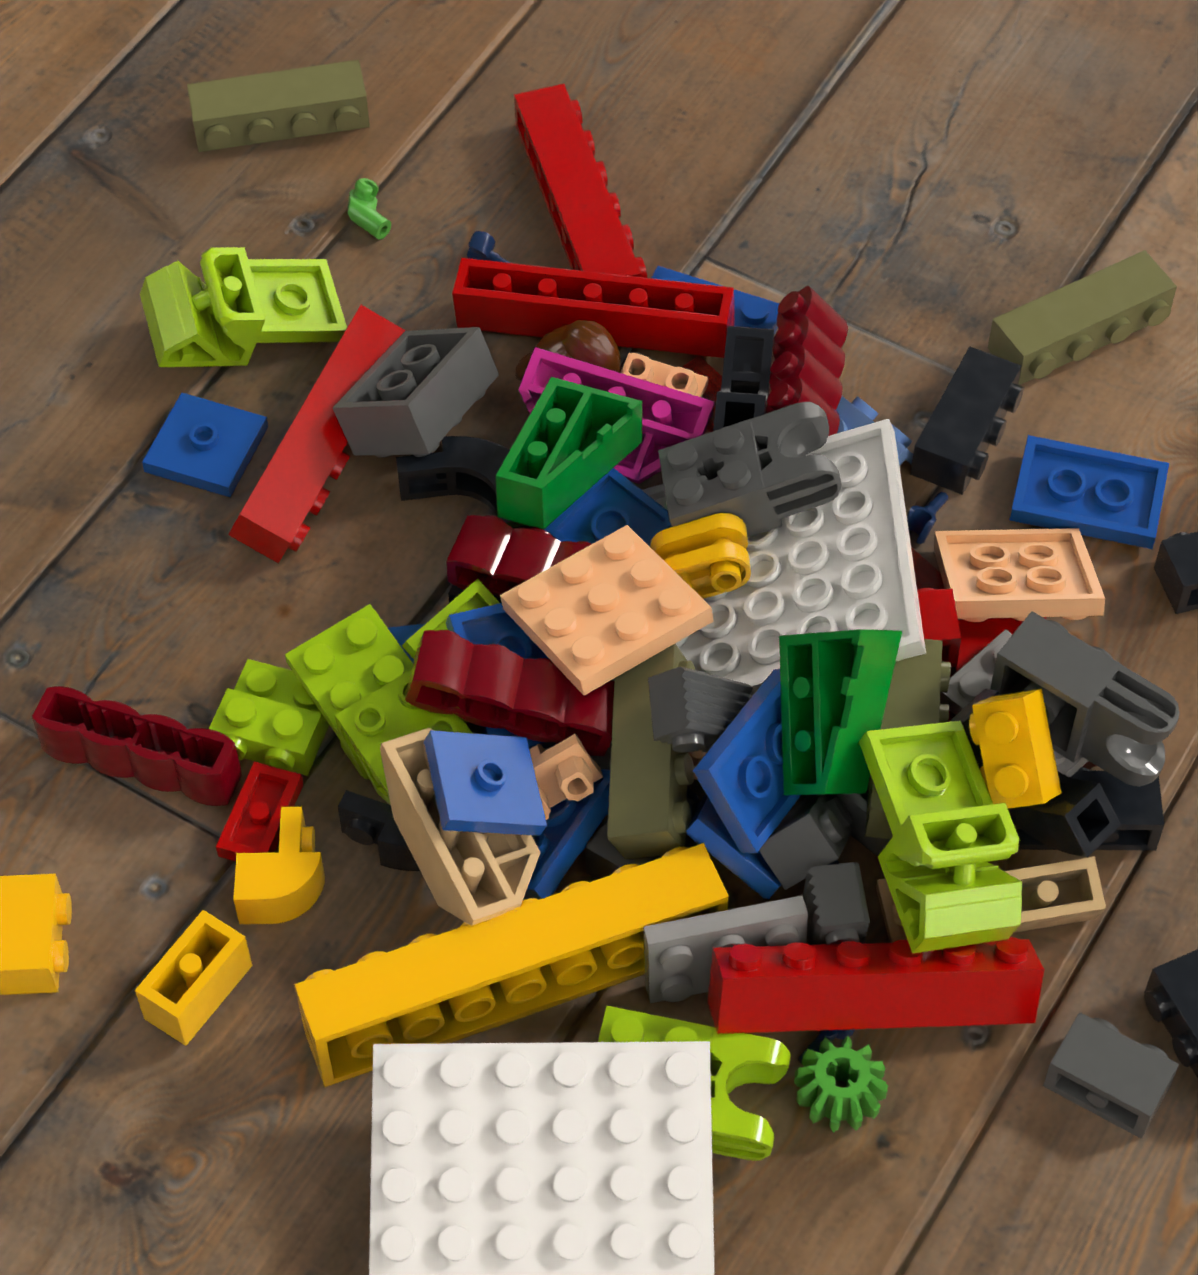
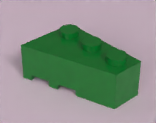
M551 377L496 474L498 517L544 530L642 443V401Z
M857 629L779 636L784 795L866 793L870 771L859 741L866 731L881 729L902 631Z

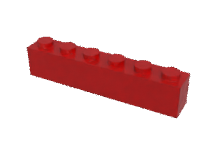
M565 84L514 94L515 126L571 269L647 278V271L642 257L635 258L632 251L634 250V241L631 229L628 224L622 225L619 219L621 218V210L618 197L615 192L609 193L607 190L608 178L603 161L596 162L594 158L595 145L590 130L583 131L581 126L583 118L578 100L570 99Z
M461 258L452 291L457 328L480 327L481 331L543 338L544 335L563 325H569L577 320L594 321L604 326L613 337L617 346L724 358L727 326H734L735 323L734 287Z
M359 306L228 534L229 536L278 564L288 548L294 552L298 551L311 528L303 523L308 512L317 516L331 492L323 487L328 476L337 480L350 458V455L343 452L348 441L333 407L406 330L367 307Z
M1010 937L1007 940L912 953L909 942L905 939L896 940L893 943L864 944L856 941H845L840 944L808 945L801 942L790 943L786 946L737 944L733 947L713 948L707 1002L717 1034L1036 1024L1045 969L1030 940Z

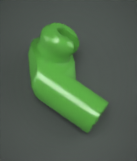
M361 178L356 181L354 189L350 191L347 214L355 224L378 240H381L389 233L391 221L376 211L377 198L375 196L379 190L377 184L370 179Z

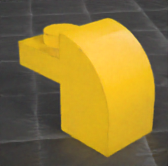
M281 807L279 853H236L233 900L239 924H278L293 920L308 911L321 895L325 883L321 852H315L314 826L305 825L302 807Z

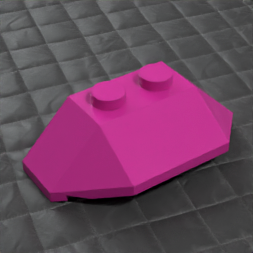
M537 347L533 351L518 389L529 414H531L551 377L641 400L642 443L614 467L615 470L628 480L638 484L661 471L658 450L704 435L715 407L714 401Z

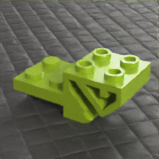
M211 247L202 253V259L200 260L205 283L182 263L176 261L145 277L140 292L159 367L248 366L256 343L339 342L347 329L326 259H248L245 247Z
M371 604L285 654L287 664L340 739L341 748L364 779L371 780L377 794L390 805L380 752L381 743L427 728L434 731L472 733L464 720L455 714L429 712L405 701L413 663Z
M952 721L866 731L859 744L893 834L891 840L878 855V859L912 953L1009 939L1021 925L1022 881L1002 871L997 865L988 863V861L1009 859L1011 854L1017 853L1019 837L1006 803L993 804L962 722Z

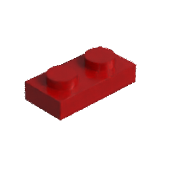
M254 761L216 844L218 857L236 862V853H274L280 836L281 807L295 806L304 785L302 774Z

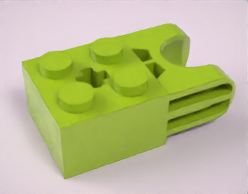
M606 1006L598 1042L710 1041L712 1153L752 1161H760L771 1154L774 1133L768 1121L761 1116L738 1108L729 1099L728 1094L743 1084H775L783 1078L788 1071L791 1056L789 1050L782 1042L747 1033L717 1034L716 1028L713 1026Z

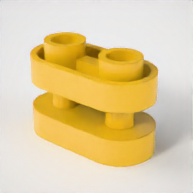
M717 513L664 529L658 532L651 540L650 548L703 599L738 589L745 585L751 576L750 558L746 550L748 547L747 528L745 522L736 515Z

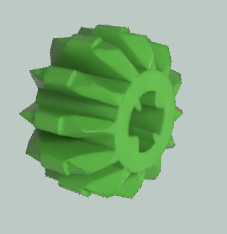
M847 1036L842 1040L841 1047L835 1048L825 1037L820 1042L819 1052L807 1049L803 1054L802 1064L804 1067H799L795 1071L794 1083L797 1087L801 1088L797 1091L796 1101L799 1107H811L809 1119L812 1121V1124L827 1117L830 1119L829 1126L833 1133L840 1128L841 1121L846 1120L857 1131L862 1126L863 1116L874 1119L879 1114L880 1104L878 1101L886 1098L888 1085L882 1080L885 1074L883 1061H870L872 1049L869 1044L855 1051L852 1049V1040ZM836 1081L846 1082V1087L835 1086Z

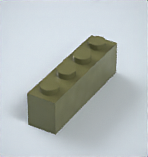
M359 60L187 84L198 152L370 127L367 96Z
M1145 250L994 318L992 320L988 350L994 356L1021 365L1018 385L1034 378H1044L1062 365L1073 360H1083L1101 347L1110 343L1122 342L1130 334L1142 328L1162 323L1170 316L1177 286Z
M924 639L926 654L895 662L881 729L948 722L949 705L940 704V692H948L951 663L942 661L943 641ZM870 774L865 837L891 839L893 834Z
M676 644L615 678L607 838L625 860L662 856L673 848L685 847L686 830L693 820L691 807L687 802V785H691L694 781L692 758L688 754L689 752H676L673 750L672 744H668V742L661 743V740L654 741L648 678L680 666L696 670L691 660L687 661Z

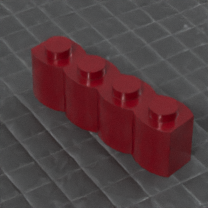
M807 285L798 292L792 291L787 294L778 305L776 322L779 330L774 337L773 356L775 361L771 366L769 382L772 391L767 398L766 414L796 403L812 402L819 405L825 411L829 423L828 436L837 434L840 424V417L836 409L842 397L843 388L839 377L845 365V353L841 348L847 337L848 325L843 317Z
M467 515L446 561L448 582L465 590L479 579L492 595L500 598L501 594L590 546L591 543L585 541L560 542L550 533L539 528H512L502 519L493 515Z
M424 630L416 650L405 701L429 712L455 714L461 719L479 726L505 728L517 736L526 737L533 741L555 742L558 744L576 734L589 756H604L612 741L615 681L611 680L584 696L548 658L524 659L499 644L474 645L450 630Z
M62 686L47 687L31 716L41 747L52 758L72 764L89 763L95 770L112 777H135L140 783L154 790L163 792L182 791L191 800L204 805H228L242 777L236 745L226 735L205 728L187 729L179 721L164 715H140L132 707L120 702L110 700L93 701L85 693L73 688Z

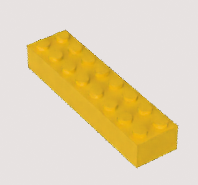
M702 843L691 848H673L659 859L641 865H624L616 869L610 876L592 882L578 881L572 883L560 893L540 900L535 898L523 900L520 907L472 926L464 922L459 928L439 935L432 933L424 934L412 940L407 946L386 953L382 951L369 953L360 958L355 964L334 971L331 969L320 970L309 975L305 981L294 984L304 1031L324 1087L373 1071V1044H449L645 975L643 927L728 910L729 896L705 844Z

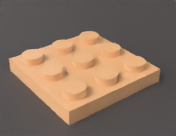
M628 525L500 595L503 610L584 696L714 622L711 606Z
M1079 528L935 531L934 551L944 588H953L958 619L969 622H982L988 618H1013L1024 621L1031 611L1041 617H1063L1069 620H1082L1087 616H1104L1105 596Z

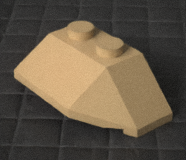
M423 729L383 742L380 746V752L393 818L438 906L471 926L520 907L541 853L531 835L442 830L424 740L432 729Z

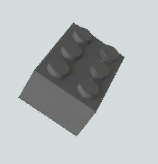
M480 327L405 331L333 407V410L354 456L375 455L378 458H383L390 455L412 454L415 457H422L434 452L438 448L439 442L454 426L462 421V416L468 409L485 395V390L499 376V373Z

